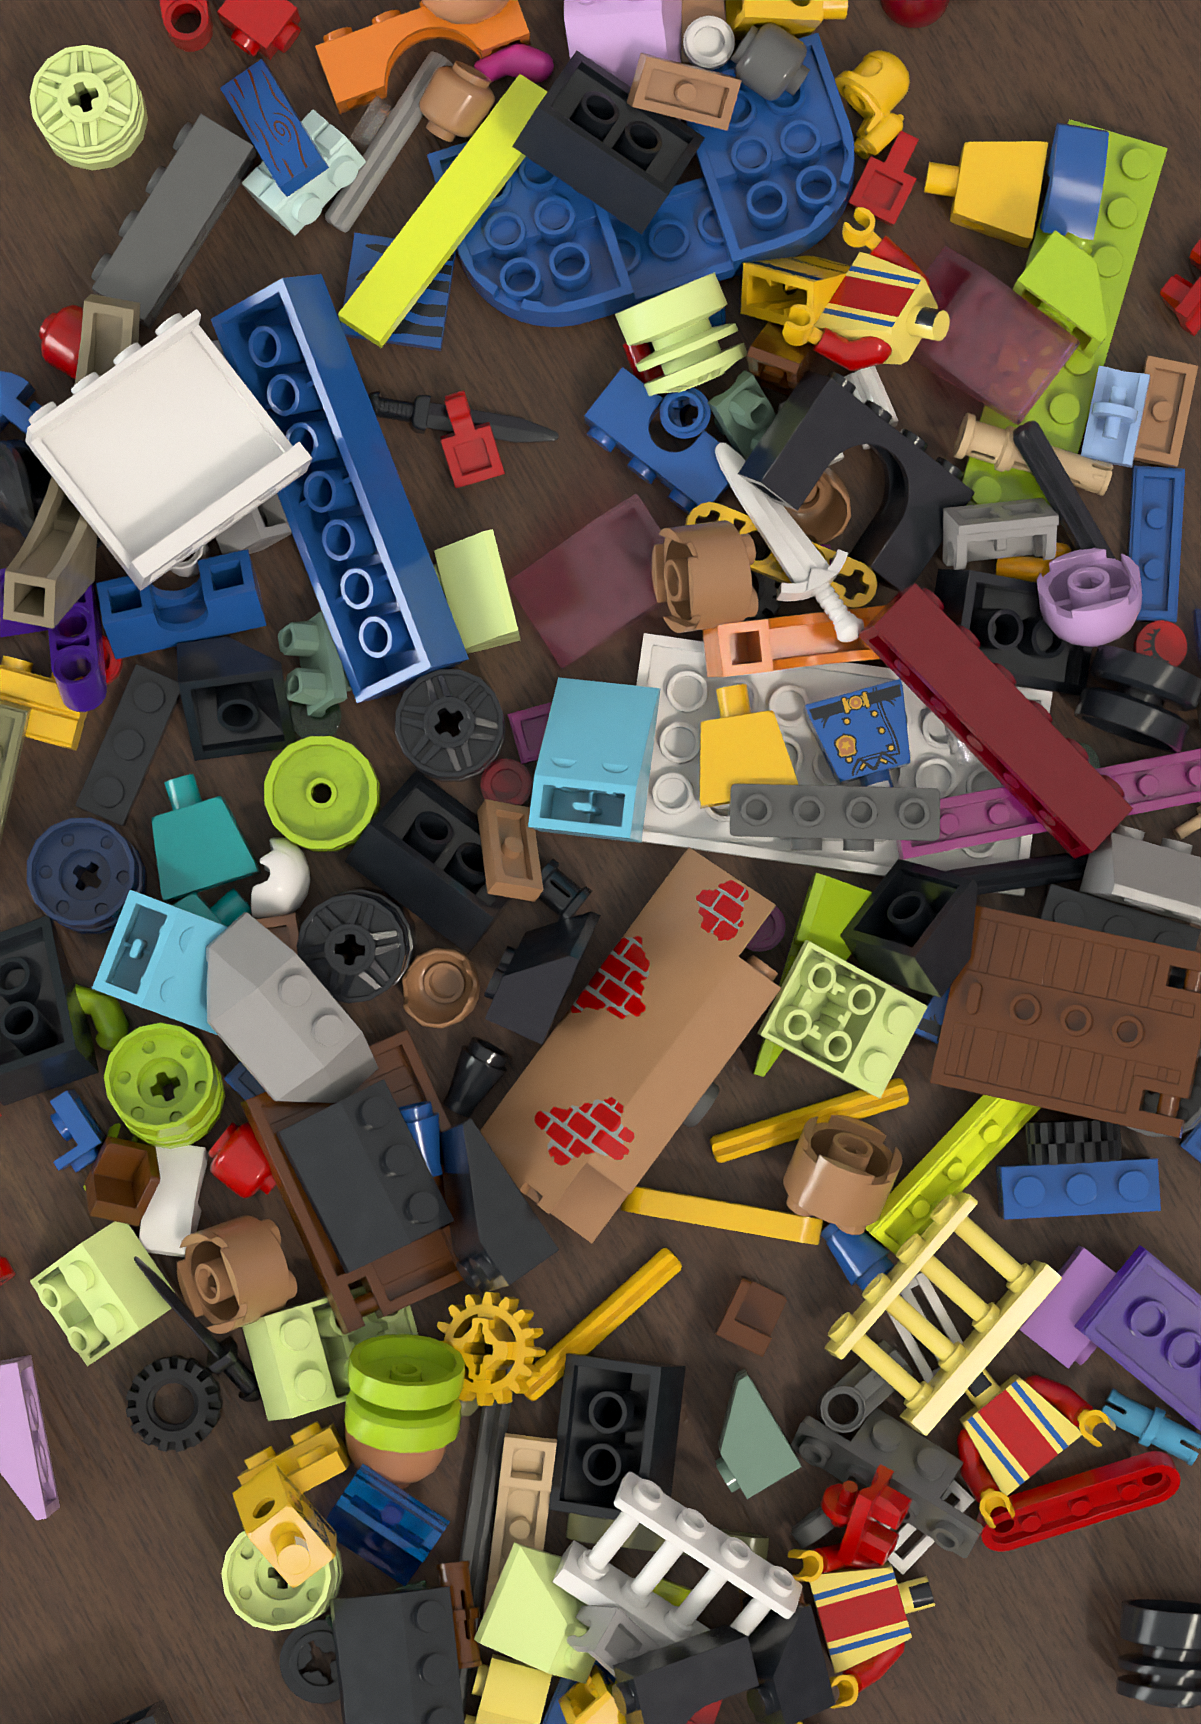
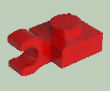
M900 131L885 163L871 156L847 205L854 209L858 207L866 208L871 211L875 219L894 227L917 178L903 171L919 139Z
M464 390L445 395V405L454 432L440 436V440L455 488L505 474L490 422L474 425Z

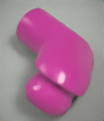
M515 43L476 61L474 67L489 77L491 83L507 75L517 78L519 74L533 83H539L551 75L554 63L548 53L526 44Z

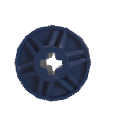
M69 818L50 826L35 841L27 860V885L34 902L50 918L57 921L63 927L80 934H106L115 929L129 891L133 890L144 895L146 894L147 871L139 851L111 825L94 818ZM85 871L89 873L97 871L96 875L102 880L97 889L92 886L85 888V882L80 879Z

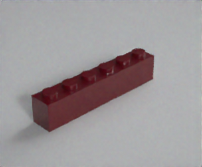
M916 583L900 591L858 636L1073 858L1092 853L1133 809L1124 799L1125 793L1123 789L1109 776L1100 775L1087 761L1089 756L1085 749L1075 740L1065 738L1051 724L1053 719L1050 713L1038 702L1029 701L1015 687L1017 684L1016 679L1008 669L999 663H992L979 649L980 642L976 636L964 626L956 625L943 612V603L932 591L920 588Z

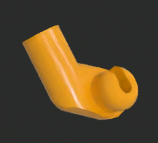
M1056 542L1055 558L1071 552L1069 545ZM1028 556L998 558L996 575L1037 583L1040 573L1044 577L1050 572L1049 563L1052 560Z

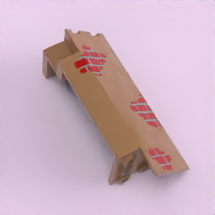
M690 847L682 855L480 1130L520 1192L527 1195L546 1213L554 1215L590 1243L595 1241L628 1194H631L781 990V987L773 982L778 975L775 970L754 955L749 957L746 962L739 957L776 905Z

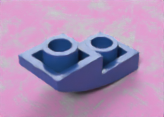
M1057 123L1046 172L1050 177L1040 223V229L1043 232L1052 234L1056 230L1064 236L1067 232H1070L1079 238L1094 239L1106 168L1109 137L1107 130Z

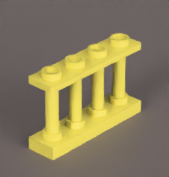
M959 1192L955 1197L949 1194L938 1203L930 1215V1218L934 1220L921 1236L917 1233L912 1235L900 1247L896 1254L899 1262L887 1275L880 1273L867 1285L862 1293L866 1300L853 1315L847 1312L833 1324L828 1332L831 1340L825 1346V1349L831 1355L841 1360L850 1350L856 1353L905 1398L904 1405L907 1408L900 1417L915 1431L925 1436L929 1434L1062 1279L1046 1263L1036 1260L1030 1265L1018 1263L967 1216L978 1204V1201L970 1194ZM953 1232L1007 1280L1006 1287L1009 1290L996 1305L993 1302L985 1303L934 1256L935 1252ZM919 1271L973 1319L972 1326L975 1329L962 1344L959 1341L953 1344L899 1295ZM885 1310L939 1358L938 1365L941 1369L928 1383L926 1381L919 1383L865 1334Z

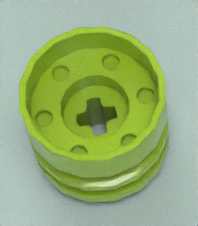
M165 1023L139 1027L121 1038L108 1057L104 1074L107 1098L130 1132L146 1144L166 1149L191 1145L207 1135L220 1118L225 1099L222 1075L200 1039L183 1027ZM172 1083L175 1088L173 1090L175 1098L166 1101L163 1097V1086Z

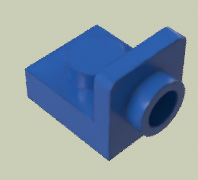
M75 1089L66 1090L50 1101L56 1111L50 1117L61 1136L66 1141L74 1138L78 1145L53 1163L58 1171L72 1166L75 1173L96 1160L99 1153L97 1148L104 1143L106 1136Z

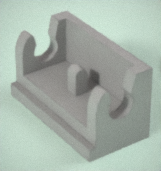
M1043 498L943 508V562L946 566H953L954 570L965 569L966 563L969 561L1025 555L1043 556V560H1052L1056 555L1059 515Z
M582 1605L575 1618L582 1624L590 1627V1629L581 1637L572 1635L567 1638L568 1644L578 1652L589 1653L614 1677L613 1665L661 1648L623 1611L616 1607Z

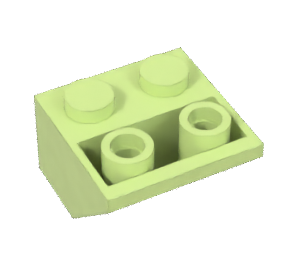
M114 1221L80 1243L30 1280L39 1295L40 1301L54 1316L68 1337L71 1347L79 1353L87 1367L172 1309L135 1263L134 1257L137 1256L171 1288L129 1224Z

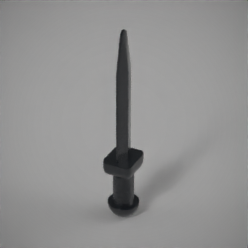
M380 391L368 394L376 417L410 422V428L419 434H424L426 428L454 432L446 405L430 403L431 396L419 395L415 398L414 402L379 397ZM470 409L474 425L490 422L496 440L514 443L555 441L559 437L557 432L520 417Z
M135 1256V1263L153 1287L209 1349L207 1367L215 1374L224 1372L240 1390L238 1396L243 1401L255 1402L261 1399L256 1376L238 1358V1345L235 1340L229 1336L218 1342L163 1279L139 1257Z

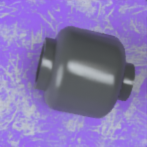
M772 22L764 24L760 29L752 25L730 59L736 63L734 69L735 77L742 80V84L769 101L776 100L784 91L794 95L810 71L809 68L803 65L807 55L806 45Z

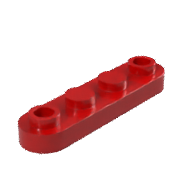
M1160 1451L1146 1452L1007 1496L1014 1508L1015 1516L1011 1518L1007 1508L1003 1506L995 1507L991 1511L990 1517L996 1528H990L986 1524L981 1511L977 1516L976 1522L983 1526L980 1536L987 1548L998 1552L1010 1551L1164 1502L1176 1493L1180 1486L1181 1478L1173 1459L1168 1454Z

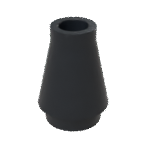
M472 1037L468 1046L462 1045L449 1091L443 1104L459 1115L470 1117L476 1106L507 1072V1068L504 1065L509 1058L508 1054L486 1040Z

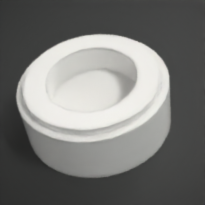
M703 16L694 20L686 29L683 38V50L688 61L695 67L707 70H714L726 64L735 46V38L731 27L724 20L715 16Z

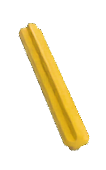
M895 1078L889 1081L880 1099L860 1089L715 1135L710 1139V1146L715 1160L723 1163L799 1139L806 1122L813 1117L818 1116L816 1123H828L831 1115H843L859 1120L906 1105L909 1102V1094L903 1079Z
M667 1248L661 1249L553 1346L545 1356H542L533 1364L541 1371L539 1377L526 1376L524 1378L529 1387V1391L524 1395L531 1401H536L564 1376L566 1353L587 1355L681 1270L682 1264L678 1258Z

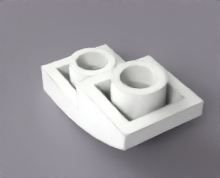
M191 1145L173 1149L156 1147L161 1179L141 1220L139 1240L148 1253L185 1258L186 1247L180 1248V1245L187 1235L197 1232L202 1211L198 1200L209 1155L205 1147Z

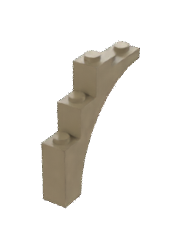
M90 294L84 300L81 343L74 386L93 372H96L99 377L116 366L113 360L119 353L138 342L141 303ZM51 477L47 493L26 540L5 570L3 619L52 629L55 628L94 582L97 534L53 477Z

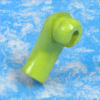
M75 984L80 1005L85 1014L92 1017L95 1028L98 1031L95 1038L97 1044L105 1050L113 1051L121 1038L128 1035L129 1023L120 1003L111 995Z

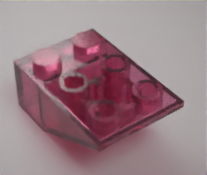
M945 245L925 274L929 278L930 291L937 303V309L944 310L949 315V329L941 341L922 338L910 358L1019 426L1080 345V341L987 270Z
M637 493L590 522L507 582L561 669H564L667 603H657L652 580L653 548L656 544H663L665 537L658 535L661 530Z

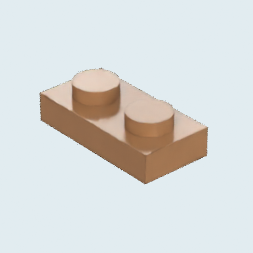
M640 53L627 104L635 108L727 131L742 80L723 73Z
M1153 356L1146 357L1143 373L1150 375V382L1134 455L1135 461L1177 468L1198 366Z
M485 799L477 811L488 894L535 902L543 891L535 829L528 827L530 807Z

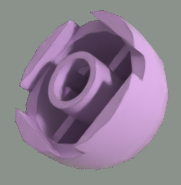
M1105 549L1076 550L1052 560L1049 563L1050 572L1042 577L1041 573L1039 574L1037 586L1043 620L1058 638L1071 644L1097 647L1115 641L1131 629L1141 610L1142 588L1139 567L1126 555L1121 554V561L1107 558Z

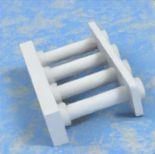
M628 1472L622 1479L614 1501V1505L622 1512L592 1550L587 1549L574 1540L563 1553L553 1579V1583L588 1606L619 1608L661 1648L710 1630L696 1619L727 1580L753 1597L730 1625V1627L748 1637L771 1609L782 1617L790 1619L796 1611L802 1591V1585L786 1569L772 1565L752 1552L742 1540L728 1536L708 1523L698 1511L684 1507L664 1494L661 1488L654 1482L642 1479L633 1472ZM641 1523L664 1538L665 1542L638 1576L631 1578L608 1562L638 1524ZM685 1552L708 1567L709 1570L681 1605L677 1607L652 1591L681 1554Z

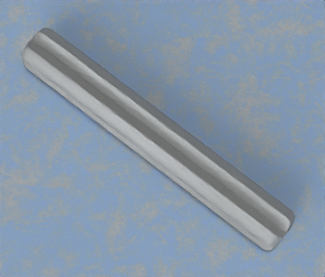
M434 51L428 54L362 156L366 163L358 170L355 180L340 190L325 213V220L336 229L345 233L350 230L423 117L419 108V101L437 68L444 65L453 66L446 57Z

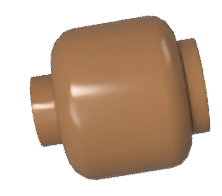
M455 61L453 66L444 65L437 68L419 101L420 111L429 120L426 128L437 137L448 142H453L456 135L471 138L484 122L495 102L494 93L489 88L490 78L474 67L460 61Z

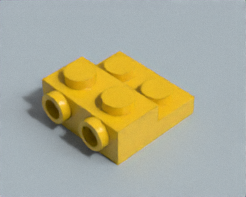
M318 1421L290 1435L294 1444L275 1453L271 1445L245 1459L244 1461L248 1469L241 1472L238 1479L243 1486L275 1461L301 1493H304L347 1470L352 1460L334 1423L322 1429ZM275 1501L267 1502L260 1510L270 1511Z

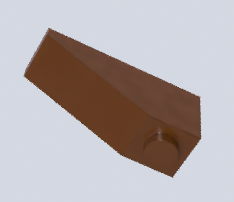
M768 322L751 344L747 353L749 372L755 376L760 387L789 397L805 372L812 370L818 352L813 350L814 344L809 341L801 346L788 344L782 334L784 325Z

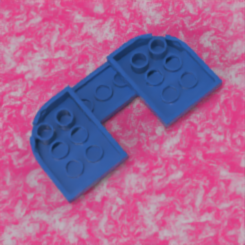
M819 33L799 38L807 47V55L803 65L809 68L810 71L794 95L784 91L779 98L769 101L741 83L727 131L684 120L687 126L705 137L695 153L703 177L674 186L642 234L619 221L614 215L583 194L575 191L571 186L526 156L457 247L460 263L471 285L487 303L518 321L544 327L574 326L621 312L715 272L718 281L743 274V263L795 257L816 245L832 230L842 216L852 192L855 169L853 134ZM728 60L720 68L711 71L735 77L734 69L736 63ZM468 142L427 154L436 184Z

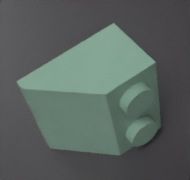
M743 1368L736 1372L718 1440L721 1457L716 1459L715 1462L730 1491L733 1493L741 1488L748 1499L802 1466L746 1369Z

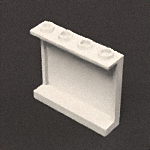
M197 309L184 318L180 313L171 316L156 329L157 337L143 347L138 342L130 345L113 360L116 365L100 377L96 372L87 375L71 389L72 397L59 406L54 402L44 405L28 420L31 425L27 427L25 442L140 591L306 473L312 457L300 442L292 446L199 326L201 314Z

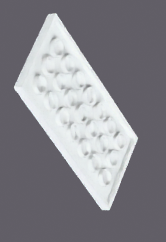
M644 633L636 686L660 688L661 690L642 842L687 849L690 847L694 850L885 877L899 858L896 840L874 842L873 852L843 851V841H822V850L809 851L791 850V840H780L777 837L732 836L730 834V804L700 809V723L720 718L716 689L747 684L751 713L773 710L798 785L861 787L859 779L837 784L805 718L803 708L807 704L900 678L890 668L849 662L728 677H707L703 641ZM901 680L904 693L910 763L907 766L890 770L894 787L937 788L940 791V799L1004 787ZM1016 687L1029 701L1038 702L1050 713L1053 692ZM1033 834L903 860L947 871L1028 859L1030 857ZM1025 888L994 893L1023 897Z

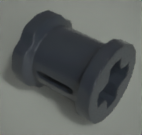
M553 858L541 871L543 891L538 899L559 916L558 921L571 918L593 891L587 886L580 888L558 869L559 862Z

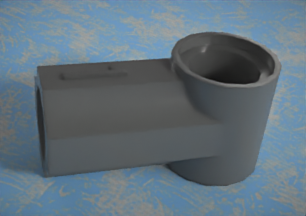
M884 1339L877 1344L910 1375L914 1373L906 1361ZM861 1359L833 1386L823 1391L818 1398L816 1406L817 1416L823 1425L833 1431L841 1433L852 1432L860 1427L865 1418L890 1396L895 1389ZM838 1394L848 1395L855 1405L854 1416L850 1421L843 1424L835 1423L828 1414L829 1402Z

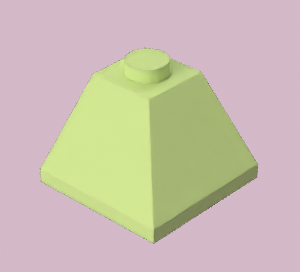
M514 1542L474 1640L546 1673L586 1684L596 1659L587 1652H578L568 1644L567 1638L572 1635L581 1637L590 1629V1627L582 1624L575 1618L582 1605H588L553 1583L562 1558L561 1556Z

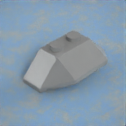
M244 912L206 947V962H208L207 1023L273 1100L337 1103L347 1098L378 1069L360 1028L301 958L249 913Z

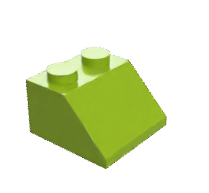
M1055 230L1018 278L1008 299L1091 359L1108 335L1098 262L1090 256L1092 249L1081 238L1070 232L1063 236Z

